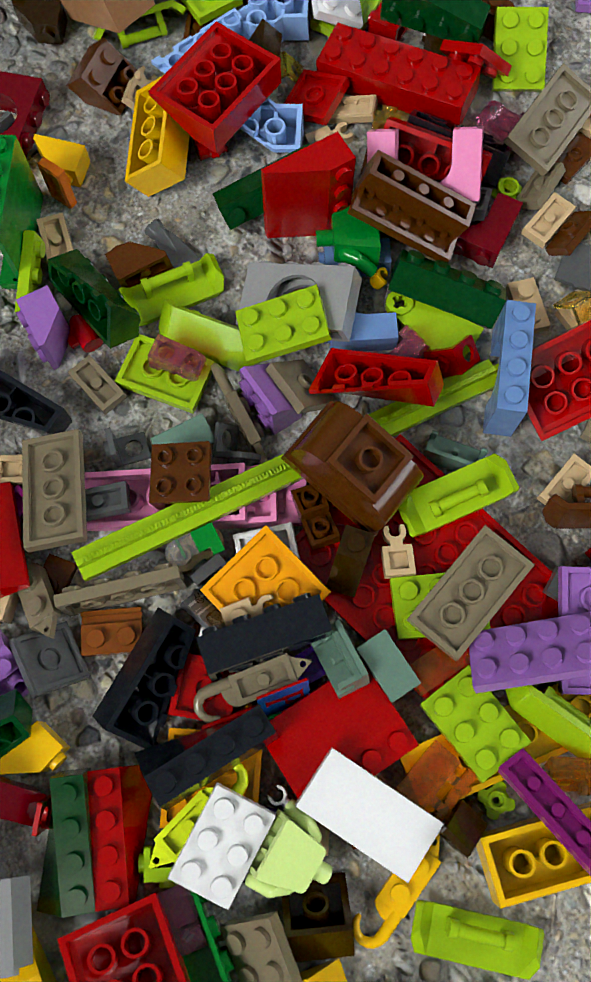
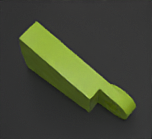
M393 291L386 298V312H396L397 323L401 326L400 332L423 353L427 350L453 347L467 335L473 336L476 345L484 330L483 327L464 318ZM403 300L404 307L400 306L398 309L394 307L395 302ZM465 345L463 356L466 360L470 355V349Z

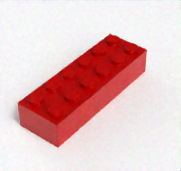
M338 22L316 60L317 71L348 77L350 85L345 93L354 96L376 95L379 104L411 114L413 109L447 120V126L452 127L454 124H462L478 91L481 67Z

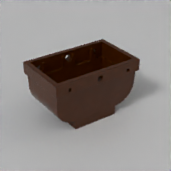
M329 401L281 457L285 463L360 529L374 533L375 536L384 528L423 479V473L411 460L414 455L367 413L362 416L355 409L340 401Z

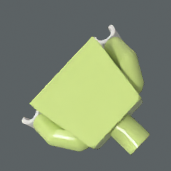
M276 785V787L282 790L283 799L280 802H275L268 795V800L275 806H283L284 812L280 809L277 810L276 817L244 878L246 886L267 898L290 895L293 891L302 894L306 892L312 879L323 885L326 884L331 878L333 871L332 865L323 861L327 849L320 843L322 833L315 819L295 806L297 801L295 799L290 800L288 798V791L280 785Z

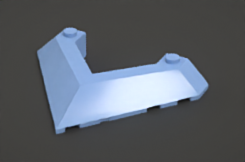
M248 0L247 5L239 10L233 8L200 29V32L194 36H189L173 46L171 53L163 58L159 55L151 60V63L163 73H166L216 21L248 40L262 19L282 34L281 43L285 40H309L310 0ZM268 98L240 129L273 153H291L303 146V104H276Z

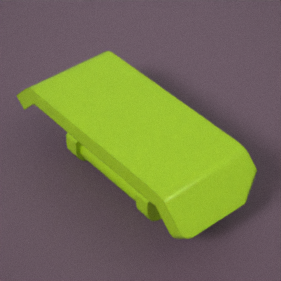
M174 0L155 4L142 16L154 13L157 25L125 35L124 30L121 33H117L122 49L158 36L168 35L161 10L168 8L183 15L187 8ZM96 27L92 39L99 41L105 29Z
M206 253L199 261L190 263V261L182 263L183 265L148 279L147 277L143 278L138 285L130 288L120 287L116 291H119L124 300L138 311L141 319L139 326L148 325L160 320L164 299L172 300L176 305L188 309L213 299L224 291V275L214 254Z
M164 299L158 325L159 340L161 342L208 358L219 365L239 372V369L249 366L245 360L239 327L237 325L225 323L203 315L199 311L178 306L172 300Z
M494 453L414 489L398 511L409 535L416 537L511 496L519 490V485L507 461Z
M532 685L505 689L509 705L515 712L584 763L591 766V718L556 694L555 690L549 685L542 692Z
M417 901L411 932L414 953L530 980L540 969L544 941V930L542 928L434 901Z

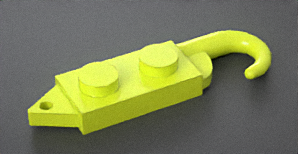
M240 763L232 768L237 774V781L230 789L243 795L248 786L249 778L247 770ZM205 787L200 790L153 839L156 843L149 869L172 862L175 863L213 787ZM156 857L159 858L158 864L154 861Z

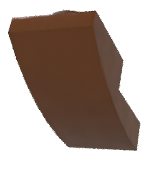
M310 484L292 490L291 496L312 551L340 542V534L329 512L327 499Z

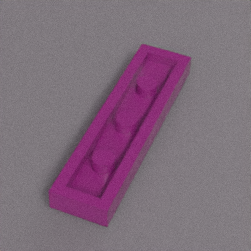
M522 748L499 766V774L591 876V821L526 750Z

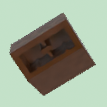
M103 37L88 47L66 86L86 104L119 116L126 107V104L121 102L129 80L135 77L137 69Z

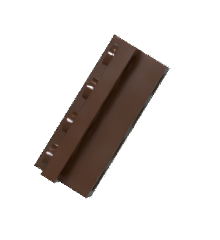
M377 150L357 181L351 195L353 199L347 214L435 260H442L448 263L451 260L457 238L470 226L476 203L384 152Z

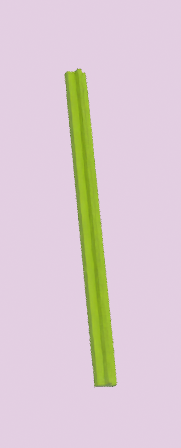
M487 359L472 366L462 375L443 379L444 386L434 407L396 401L368 415L393 437L494 389L499 364L492 365L491 361ZM281 454L210 487V501L173 504L71 552L84 581L87 582L304 478L281 459L283 456Z

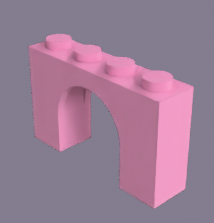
M484 126L455 127L453 129L451 169L449 174L439 182L472 202L480 201ZM371 129L367 132V164L377 150L399 161V129Z

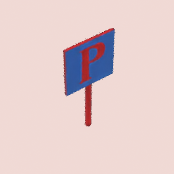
M308 678L256 697L257 703L261 706L266 716L288 708L310 693ZM257 705L202 726V730L236 719Z

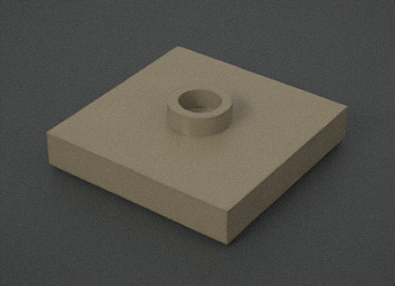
M304 359L273 362L265 369L297 414L322 410L329 401L335 402L330 393H309L308 390L316 375Z

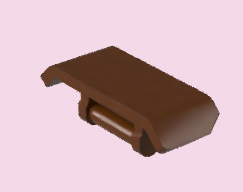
M573 484L572 499L574 503H567L557 494L551 496L542 510L546 523L556 529L591 528V503H585V498H591V486Z

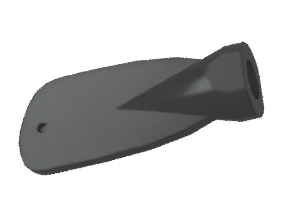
M159 219L153 220L146 226L145 234L155 241L158 249L166 252L173 268L179 267L187 261L194 263L200 260L179 237L165 229Z

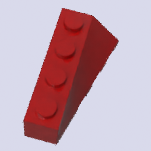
M392 116L387 118L383 129H399V161L431 179L443 180L449 174L452 165L453 139ZM485 150L482 152L481 182L493 154Z
M331 348L308 391L310 394L342 393L434 407L444 383L438 360Z
M139 765L87 771L95 912L124 908L134 903L137 898L140 879L138 858L139 853H143L148 827L149 808L153 795L142 775Z

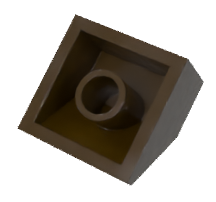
M345 872L332 873L331 878L324 885L312 879L308 889L302 894L293 891L290 895L282 896L284 932L295 962L355 956L353 925Z

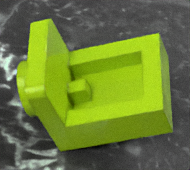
M155 844L145 846L144 853H139L138 871L139 874H144V883L159 882L160 888L179 887V884L168 879L169 872L174 863L149 869Z

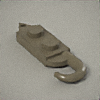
M213 363L211 365L212 374L225 396L226 405L235 423L239 426L247 446L251 452L261 454V460H259L261 464L268 461L261 446V438L264 437V434L257 421L252 423L248 415L251 410L244 397L239 398L223 368L219 364Z
M39 563L27 564L31 587L18 591L24 613L31 630L41 632L47 637L54 639L57 619L62 614L60 610L55 608L53 598L55 594L46 569Z
M288 653L205 685L195 695L193 703L195 713L201 720L208 723L221 719L219 715L211 716L205 712L203 705L207 698L221 693L228 704L240 707L255 701L256 697L298 681L312 660L288 656ZM301 661H305V662H306V666H305V667H302V666L300 665V662H301Z

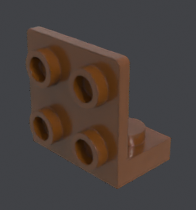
M209 441L153 444L149 504L160 511L176 503L210 501L212 444Z

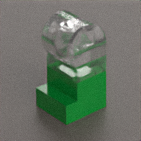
M211 522L170 542L166 547L165 556L167 561L173 566L183 567L190 562L192 557L210 549L214 556L225 551V548Z

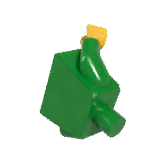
M350 206L341 211L334 212L331 217V229L316 230V247L332 246L335 262L348 263L355 266L356 269L370 277L369 282L373 288L381 289L387 284V280L384 278L388 276V271L384 267H380L377 270L381 251L379 230L347 214Z

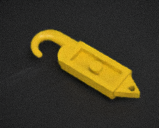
M437 834L435 838L436 844H431L408 883L391 872L376 894L375 907L379 915L384 919V922L375 935L365 936L361 932L359 925L362 916L359 913L355 915L352 925L354 938L358 944L365 948L375 949L388 941L441 864L438 860L440 834Z

